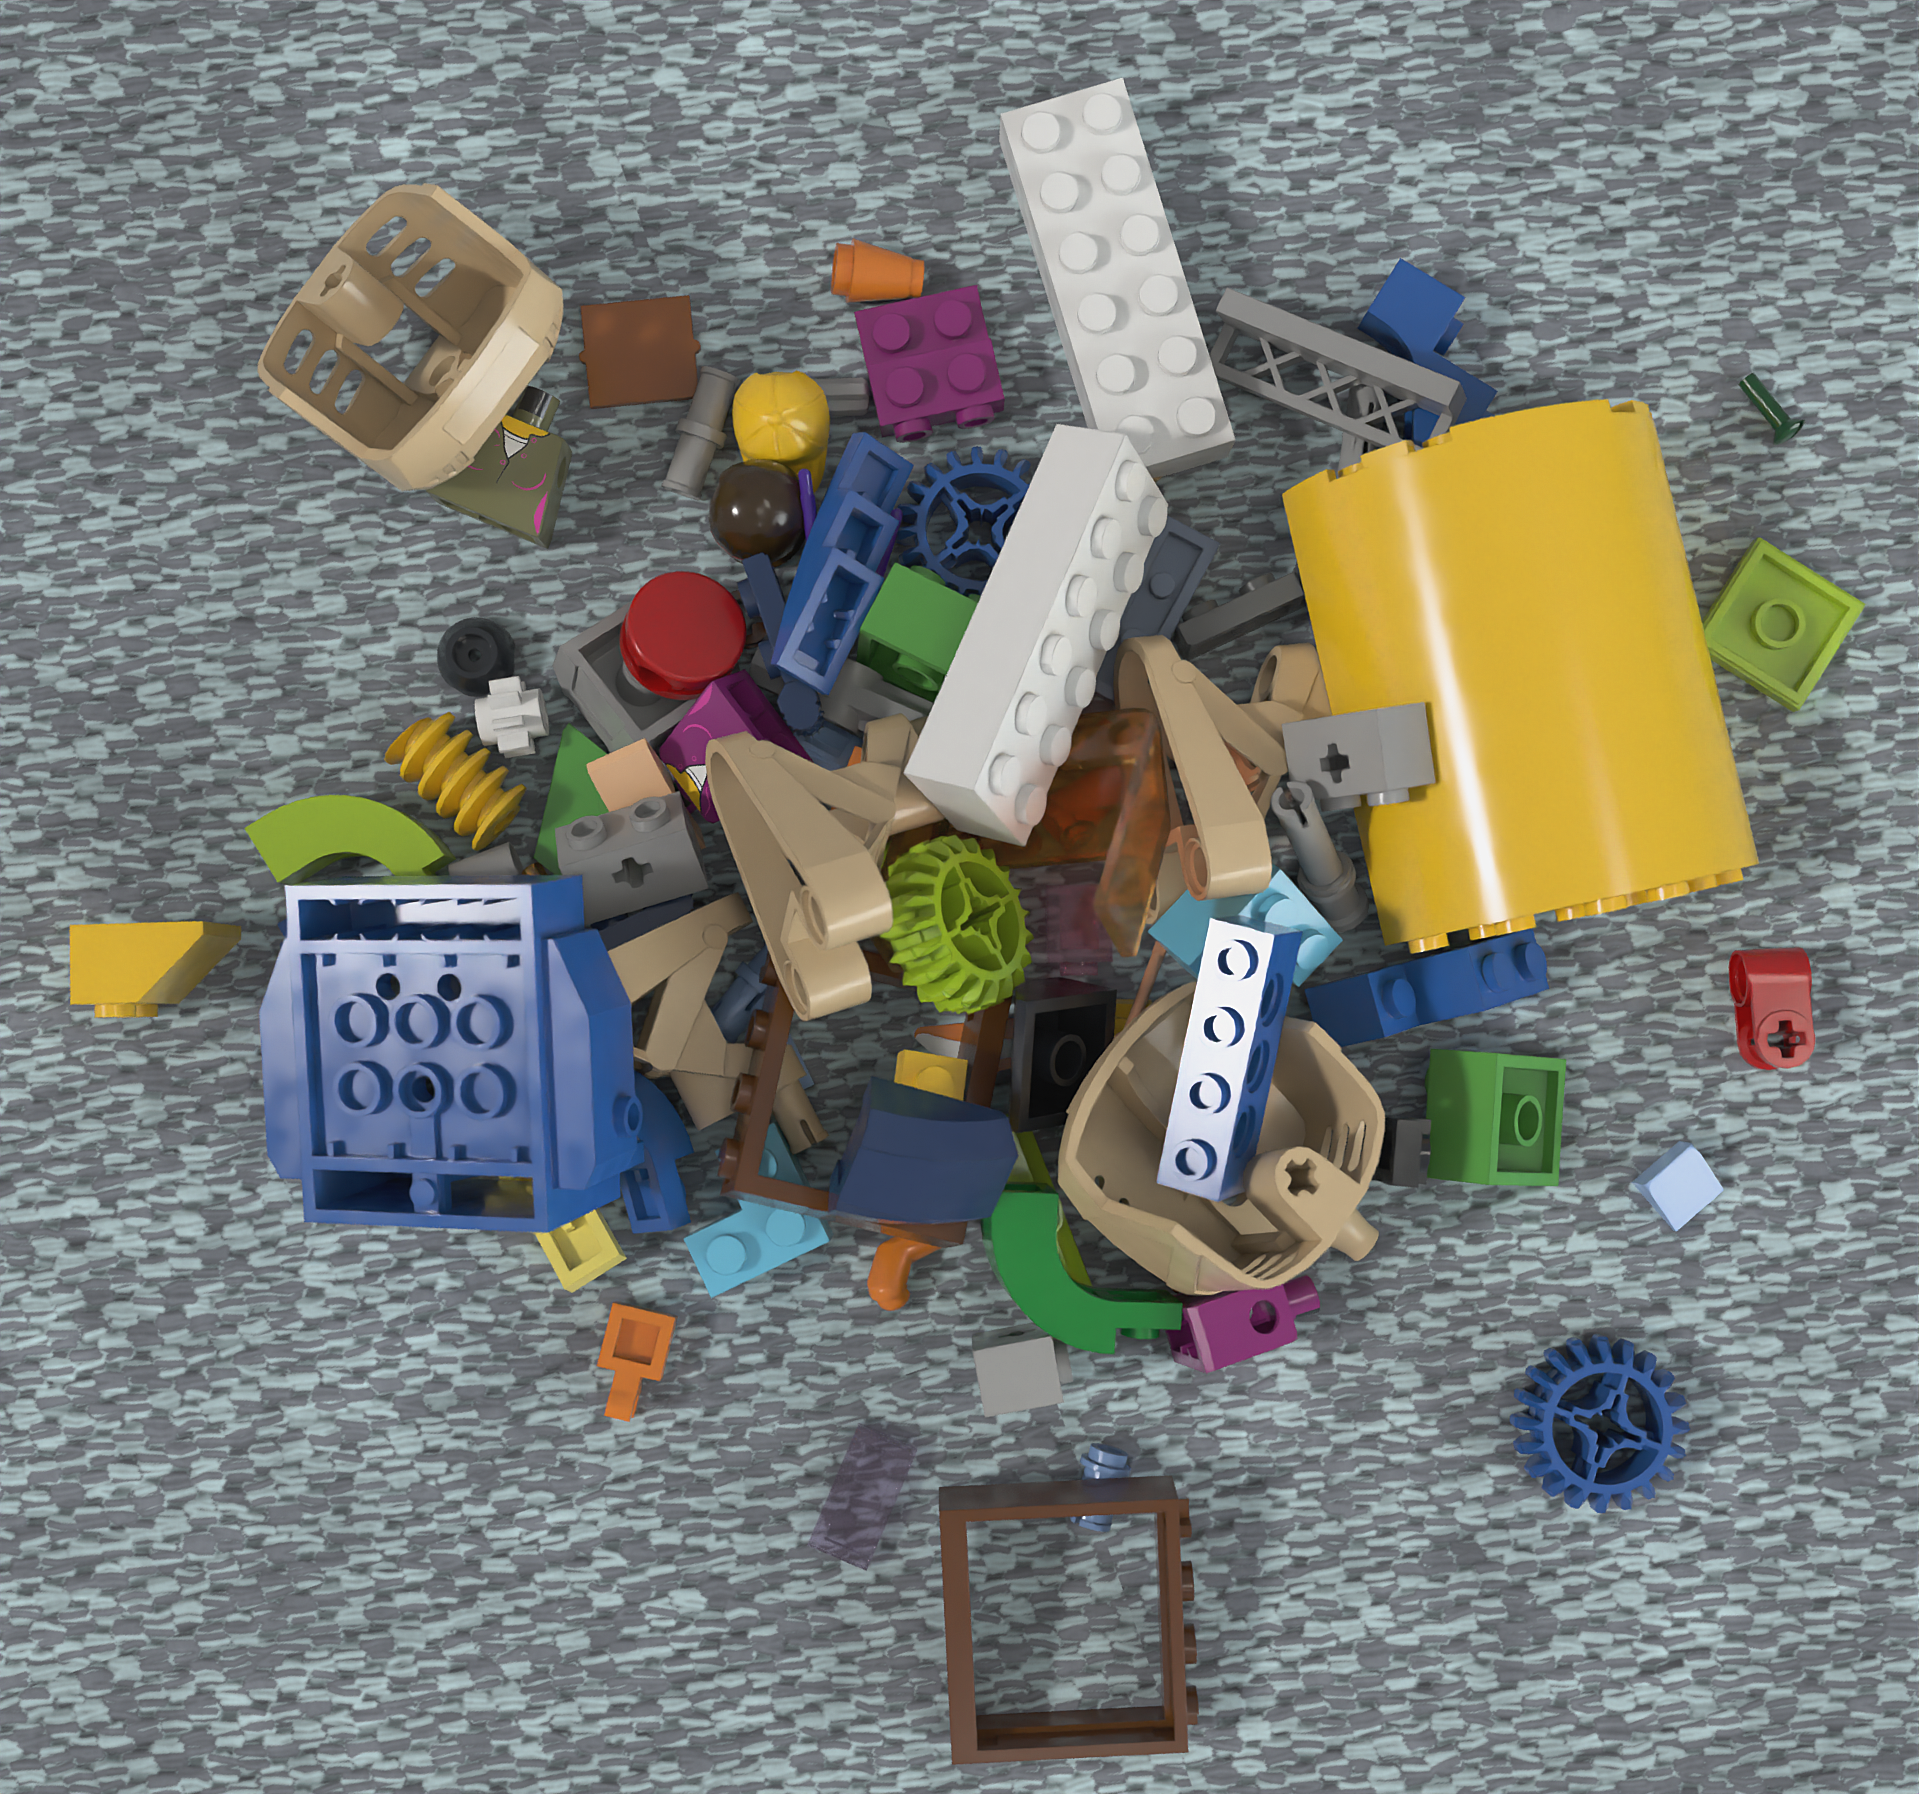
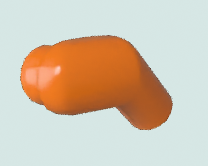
M892 1237L882 1242L875 1252L867 1279L870 1297L877 1301L878 1305L884 1310L895 1311L902 1308L910 1298L907 1281L911 1264L941 1249V1247L899 1237Z

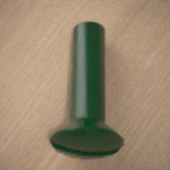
M1751 373L1738 384L1775 430L1774 445L1788 441L1802 429L1805 420L1790 418L1755 373Z

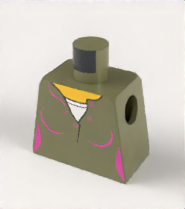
M527 386L519 398L513 415L506 414L474 456L475 461L453 478L432 489H426V492L442 506L548 549L552 541L572 457V450L566 441L558 435L548 432L560 401L543 390Z

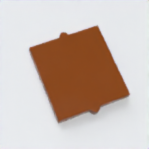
M689 295L580 306L584 350L580 352L579 359L582 364L586 365L591 409L693 399L698 384L696 354L701 351V345L698 340L694 339Z

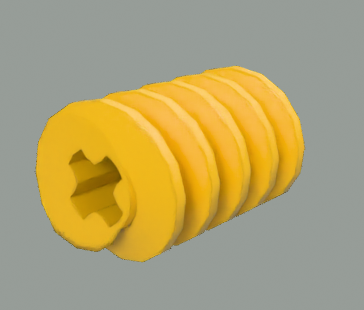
M447 712L434 720L430 717L420 719L396 738L385 753L384 760L390 765L402 763L400 776L408 783L420 781L418 794L423 799L429 801L439 798L436 804V812L441 817L446 819L457 815L454 822V830L463 837L476 833L472 841V848L475 851H479L494 841L511 824L520 811L519 803L527 788L523 784H519L504 791L501 785L509 770L505 766H501L486 773L483 767L491 752L487 748H483L468 755L465 750L473 734L469 730H465L451 738L447 734L455 719L451 712Z

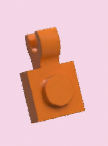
M618 1301L612 1303L597 1363L598 1367L615 1371L604 1416L627 1422L634 1418L643 1378L661 1381L663 1378L678 1316Z

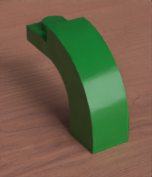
M1007 1181L991 1217L980 1219L986 1255L1000 1284L1023 1313L1052 1337L1082 1350L1115 1355L1116 1328H1121V1335L1136 1339L1160 1337V1329L1181 1330L1182 1303L1167 1290L1099 1288L1082 1284L1068 1276L1061 1263L1057 1249L1059 1193L1047 1183Z

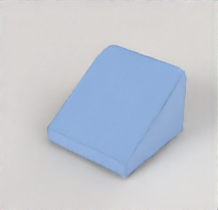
M1682 1141L1677 1142L1632 1181L1633 1185L1673 1231H1678L1724 1190L1700 1152L1692 1143Z

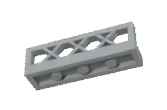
M1228 287L1216 309V312L1224 322L1209 354L1217 379L1380 448L1404 441L1399 436L1393 417L1418 407L1439 415L1440 417L1429 437L1430 439L1450 432L1449 427L1454 426L1467 400L1459 381ZM1239 333L1261 342L1267 359L1266 363L1244 372L1224 365ZM1271 346L1288 354L1275 359ZM1306 360L1318 366L1324 386L1300 396L1286 391L1280 370ZM1328 370L1342 375L1344 378L1331 382ZM1272 374L1276 386L1264 382L1260 378ZM1364 384L1375 389L1381 410L1356 420L1343 415L1336 394L1356 385ZM1385 394L1402 401L1389 406ZM1328 397L1333 410L1315 402ZM1386 421L1390 434L1372 426ZM1414 444L1415 451L1423 449L1422 447Z

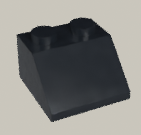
M1064 977L1029 980L1015 987L1008 1118L1012 1132L1023 1133L1066 1124L1068 1117L1066 1111L1096 1061L1113 1041L1117 989Z

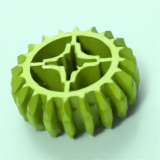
M955 834L949 837L940 836L930 841L926 840L910 847L908 852L901 854L896 863L888 867L889 880L885 882L892 904L893 921L891 929L880 937L891 943L894 954L889 963L900 964L904 970L903 985L917 986L920 1003L933 1002L939 1013L950 1011L957 1014L965 1012L972 1014L1002 1003L1005 998L1013 995V990L1016 986L1025 982L1023 968L1032 963L1031 955L1025 946L1034 939V936L1025 927L1024 919L1030 912L1021 907L1018 896L1022 888H1014L1008 880L1009 866H996L993 849L980 850L979 844L974 838L962 840Z

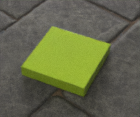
M1758 537L1751 542L1703 618L1702 625L1710 658L1713 662L1790 711L1795 712L1801 709L1866 604Z

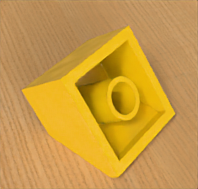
M206 921L70 925V1005H94V1018L158 1017V1004H179L241 940V926Z

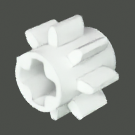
M519 676L490 680L491 695L475 699L476 722L483 745L498 744L499 752L504 753L505 758L536 753L533 739L549 735L548 713L541 689L526 690L525 682H521Z

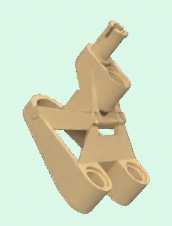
M1154 635L1124 639L1117 650L1114 662L1113 687L1123 784L1128 863L1134 897L1142 919L1147 924H1155L1187 889L1197 901L1264 892L1269 886L1272 875L1271 852L1264 819L1270 806L1271 797L1278 786L1281 776L1288 772L1282 724L1332 716L1318 651L1309 642L1275 646L1262 664L1250 703L1236 705L1191 662L1181 660L1172 642L1165 636ZM1166 756L1176 763L1195 824L1183 825Z
M900 713L867 722L860 763L833 771L818 766L769 741H757L747 731L716 738L708 742L705 764L713 803L779 980L793 1009L802 1021H809L868 1002L871 998V977L868 965L857 941L888 932L892 927V904L887 887L880 874L888 836L942 821L945 818L904 774L928 716L909 721L905 715ZM820 802L837 809L828 811ZM787 859L792 861L806 885H801Z
M738 892L712 902L607 951L629 997L631 1007L654 991L637 1046L633 1047L634 1070L648 1079H657L663 1076L671 1077L698 1131L735 1113L730 1111L733 1088L740 1072L748 1074L753 1052L752 1048L745 1047V1043L726 1042L704 999L727 945L728 936L753 922ZM787 1044L772 1113L790 1146L792 1155L810 1147L811 1144L820 1142L829 1135L824 1130L799 1081L800 1078L807 1074L792 1045Z

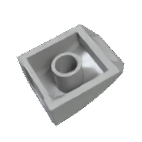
M631 602L561 645L552 665L563 694L570 698L607 746L609 753L643 738H646L652 749H655L667 740L697 700H674L657 695L642 686L630 673L621 654L620 630ZM738 662L731 674L740 671Z

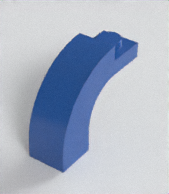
M634 1070L635 1097L640 1100L642 1106V1125L637 1135V1140H644L645 1161L620 1173V1187L633 1234L673 1230L691 1223L686 1204V1190L683 1181L679 1177L675 1159L694 1153V1149L683 1121L667 1097L650 1080Z

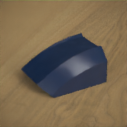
M871 1076L863 1096L861 1112L841 1160H837L830 1177L828 1213L862 1221L905 1225L964 1222L991 1217L1019 1156L1008 1117L1002 1111Z

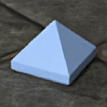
M828 721L823 722L824 728H821L819 730L820 733H815L813 737L807 736L804 738L803 735L798 737L796 732L793 734L813 762L829 771L847 767L854 746L862 748L863 743L861 738Z

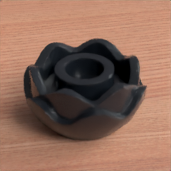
M471 617L458 621L447 629L438 645L437 665L441 676L448 685L471 697L485 696L490 692V680L513 676L515 669V642L507 630L490 619ZM475 650L481 653L478 661L470 659L471 653Z

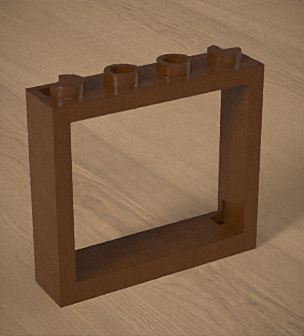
M861 949L872 981L917 992V986L903 985L904 970L900 964L889 963L892 957ZM768 950L765 965L760 968L759 983L767 985L762 1010L756 1008L753 1010L745 1035V1047L753 1049L748 1074L739 1073L731 1096L730 1111L738 1113L733 1139L725 1137L718 1154V1159L721 1160L717 1176L724 1178L720 1195L941 1248L963 1245L968 1221L905 1225L862 1221L828 1213V1191L758 1175L794 1009L779 980ZM1012 996L1005 998L1002 1003L972 1014L966 1012L957 1056L959 1059L968 1060L963 1101L987 1108L991 1107Z
M1172 1475L939 1487V1522L952 1765L1189 1753L1188 1725L1198 1724L1199 1705L1196 1685L1186 1686L1185 1665L1197 1663V1648L1194 1624H1184L1183 1602L1194 1601V1577L1191 1560L1181 1561L1180 1539L1192 1537V1524L1189 1514V1498H1178ZM1154 1513L1162 1706L976 1715L967 1522Z

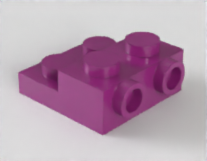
M977 285L854 311L882 438L895 435L897 442H913L932 435L933 426L957 421V426L960 429L976 428L991 423L995 420L994 413L1004 411L1005 398L992 341L988 337Z

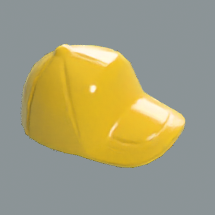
M797 370L793 373H754L741 384L733 400V427L743 461L750 459L774 460L788 466L796 474L801 469L806 468L811 473L813 493H815L825 471L830 431L829 407L824 391L813 379Z

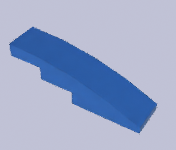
M866 432L852 433L824 495L790 589L771 660L772 665L823 695L830 694L885 579L875 573L900 522L891 516L890 513L914 467L912 463Z

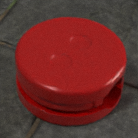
M689 571L665 573L647 582L633 598L620 630L621 654L633 677L649 691L674 700L697 699L711 682L730 675L737 664L746 643L745 617L735 597L714 579Z

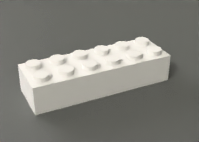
M1123 78L1001 113L999 142L1088 429L1126 434L1153 479L1227 458L1236 439Z
M1056 424L906 766L904 774L959 831L1025 847L1033 826L1038 824L1044 815L1047 803L1046 795L1058 766H1061L1069 755L1073 730L1082 709L1088 706L1093 698L1097 673L1107 650H1110L1117 641L1121 616L1131 593H1134L1141 584L1145 559L1154 538L1161 534L1167 520L1168 503L1126 434Z

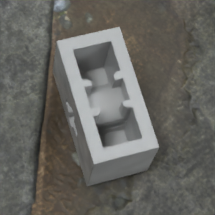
M1424 702L1282 724L1290 782L1300 781L1306 783L1312 789L1315 800L1320 799L1322 812L1361 806L1360 794H1367L1369 806L1409 801L1408 787L1436 783Z
M680 791L661 797H647L639 800L634 805L598 816H584L576 819L571 824L555 828L558 864L562 875H582L585 925L709 888L702 850Z
M1034 1322L972 1334V1352L985 1418L1064 1403L1061 1384L1073 1382L1068 1350L1064 1342L1052 1337Z

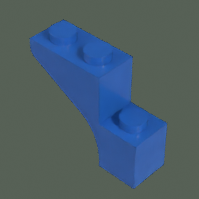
M1400 258L1357 329L1376 340L1388 353L1459 381L1467 400L1454 426L1496 416L1487 411V408L1498 391L1442 357L1464 324L1454 318L1466 297ZM1419 407L1404 413L1403 440H1412L1415 445L1422 447V443L1429 439L1440 416Z
M1533 928L1400 964L1337 979L1307 988L1305 993L1313 1022L1318 1024L1340 1047L1385 1038L1420 1025L1486 1011L1547 990L1549 985L1546 978V957L1542 948L1536 942Z

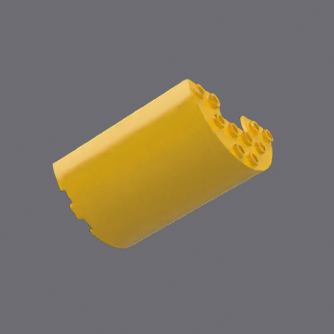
M1609 399L1587 400L1536 407L1449 427L1450 432L1426 440L1422 443L1423 449L1415 451L1412 440H1404L1360 455L1361 462L1338 471V479H1336L1334 469H1326L1303 480L1282 494L1332 716L1420 702L1425 703L1436 783L1408 787L1410 800L1392 804L1369 806L1367 794H1360L1361 806L1353 807L1385 946L1407 941L1410 954L1449 946L1448 932L1468 928L1470 940H1476L1536 927L1534 914L1555 910L1557 922L1611 912L1633 905L1674 898L1718 887L1719 885L1742 881L1744 878L1741 868L1759 864L1656 426L1648 404L1630 400L1610 407Z

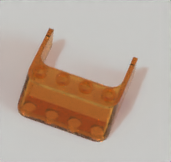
M1126 708L1080 714L1071 735L1069 755L1066 761L1057 768L1046 795L1047 803L1044 815L1039 823L1033 826L1025 847L959 831L946 817L942 821L893 835L880 871L884 883L889 880L888 867L896 863L901 854L908 852L910 847L926 840L930 841L940 836L949 837L955 834L962 840L974 838L979 844L980 850L993 849L996 866H1009V869L1106 861L1095 897L1094 909L1120 956L1135 957L1140 945L1171 828L1161 726L1153 712L1145 708ZM883 933L869 937L893 973L904 972L900 964L889 963L894 952L890 941L880 937Z

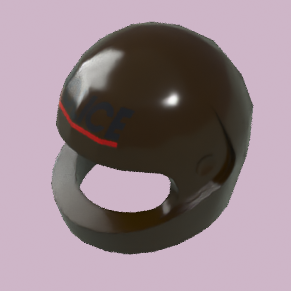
M750 459L734 464L723 471L719 476V484L711 499L708 515L710 531L717 545L741 564H743V559L760 553L768 555L774 567L790 560L806 538L798 474L782 463L765 459Z

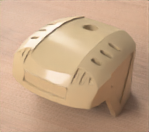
M424 183L422 186L403 184L388 190L378 198L332 247L295 296L275 327L258 361V374L263 382L270 387L268 391L342 448L375 470L399 490L432 489L453 478L475 461L474 456L542 365L550 361L562 323V289L508 240L439 186ZM395 216L404 218L407 225L377 255H370L367 252L366 245L371 237ZM419 238L428 239L431 242V247L402 275L395 276L391 271V265L395 259ZM451 259L455 263V267L427 295L418 296L415 287L419 280L441 260ZM403 305L439 334L438 338L404 383L354 344L372 346L382 340L397 323L403 311ZM304 329L309 330L312 335V342L296 372L290 374L284 366L288 351L298 334ZM334 350L337 355V362L320 394H316L309 385L314 370L325 352ZM352 370H359L362 375V381L345 413L341 414L335 407L339 390Z
M1189 982L1161 996L1135 1017L1111 1042L1082 1082L1066 1111L1068 1117L1059 1152L1058 1184L1084 1220L1090 1221L1116 1247L1146 1270L1165 1281L1166 1285L1186 1295H1213L1221 1291L1269 1289L1287 1282L1309 1268L1332 1245L1365 1195L1379 1162L1385 1131V1113L1380 1098L1372 1085L1341 1052L1342 1048L1318 1024L1285 1016L1256 1155L1248 1162L1243 1173L1245 1192L1238 1194L1236 1201L1228 1206L1222 1201L1215 1202L1156 1183L1197 982ZM1364 1123H1365V1124H1366L1365 1138H1364V1144H1363L1362 1154H1361V1157H1360V1152H1361V1147H1362V1142H1363V1137H1364ZM1348 1127H1349V1135H1348L1347 1148H1346L1345 1157H1344V1160H1343L1344 1151H1345V1146H1346V1141H1347ZM1330 1142H1331V1148H1330L1329 1158H1328V1160H1327L1328 1152H1329V1147H1330ZM1096 1177H1097L1098 1180H1099V1185H1098V1186H1097L1096 1183H1095Z

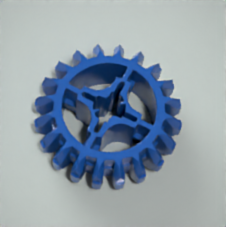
M976 446L971 450L970 465L962 466L959 455L955 451L948 452L946 454V461L949 472L943 474L938 466L933 463L927 464L924 467V474L931 487L928 488L915 481H911L907 486V493L920 505L909 503L898 505V508L903 512L902 520L912 524V526L899 528L895 542L904 546H915L899 555L900 565L907 568L922 565V567L939 575L945 581V587L966 597H969L971 594L982 595L988 580H969L959 577L948 570L953 566L958 568L968 561L975 560L986 563L993 570L1005 543L1003 534L1013 525L1031 482L1029 484L1025 482L1030 472L1031 463L1023 459L1018 462L1011 472L1005 469L1008 452L999 449L995 454L994 465L983 464V450L981 447ZM977 486L990 487L1000 490L1011 497L1006 499L1003 496L992 504L982 505L974 502L965 492L961 494L959 490ZM943 502L950 511V517L957 529L952 537L945 542V548L934 556L927 540V529L934 511ZM966 517L971 523L980 521L981 527L984 521L993 525L991 528V543L994 549L990 543L980 545L979 539L976 545L967 541L969 538V524Z
M1594 1334L1589 1342L1588 1351L1580 1339L1576 1337L1568 1338L1566 1341L1568 1359L1565 1360L1555 1349L1548 1348L1543 1352L1546 1362L1551 1367L1547 1373L1532 1365L1526 1368L1525 1373L1528 1378L1538 1383L1533 1393L1524 1388H1516L1514 1390V1398L1529 1406V1411L1511 1414L1509 1416L1510 1423L1516 1428L1530 1431V1433H1525L1513 1441L1514 1449L1520 1454H1533L1524 1465L1527 1474L1532 1478L1544 1476L1542 1489L1552 1497L1564 1491V1501L1570 1507L1579 1509L1588 1498L1591 1509L1597 1513H1605L1612 1497L1616 1505L1622 1510H1631L1633 1503L1631 1490L1635 1489L1646 1499L1655 1498V1489L1649 1480L1654 1475L1667 1482L1674 1480V1473L1663 1464L1668 1455L1676 1459L1686 1456L1685 1449L1672 1442V1437L1676 1434H1684L1691 1429L1687 1421L1671 1416V1414L1680 1410L1687 1403L1683 1395L1677 1392H1666L1672 1386L1675 1377L1666 1369L1654 1371L1657 1357L1654 1354L1643 1350L1634 1356V1344L1623 1338H1620L1611 1348L1607 1337L1601 1334ZM1603 1373L1601 1381L1594 1380L1589 1393L1583 1398L1577 1400L1561 1398L1580 1379L1589 1375ZM1628 1379L1636 1387L1642 1398L1646 1415L1645 1429L1634 1425L1628 1419L1626 1407L1629 1395L1624 1393ZM1578 1414L1591 1419L1594 1414L1603 1418V1414L1610 1419V1422L1625 1431L1619 1432L1608 1428L1604 1433L1597 1429L1596 1433L1589 1428L1588 1424L1575 1417V1415ZM1553 1417L1562 1420L1572 1428L1574 1438L1571 1451L1576 1456L1571 1469L1563 1462L1556 1449L1552 1432ZM1625 1447L1637 1449L1620 1466L1609 1471L1597 1473L1598 1467H1606L1609 1457L1616 1450Z

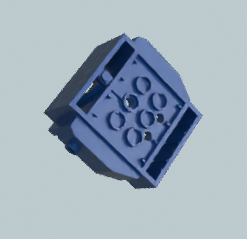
M582 875L343 876L285 886L288 938L283 940L259 1011L267 1155L280 1178L302 1179L304 1222L549 1233L621 1197L620 1173L645 1161L644 1140H637V1135L642 1125V1106L640 1100L635 1097L631 1002L598 930L585 929ZM392 975L396 976L400 983L398 995L391 988L390 981ZM453 975L460 980L462 987L460 996L456 995L451 988V978ZM427 1077L431 1079L434 1085L435 1097L431 1096L427 1091ZM477 1176L532 1177L533 1181L467 1178Z

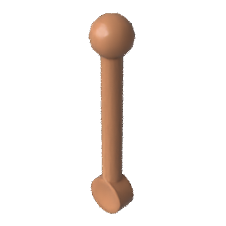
M1157 941L1154 944L1151 957L1124 1028L1145 1009L1162 961L1167 951ZM1120 1032L1114 1036L1113 1040L1120 1034Z

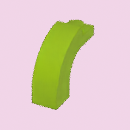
M323 795L297 800L275 809L244 828L276 881L287 885L299 884L326 866L349 857H371L386 866L395 876H437L435 872L456 860L448 846L431 829L414 817L380 802L349 795Z

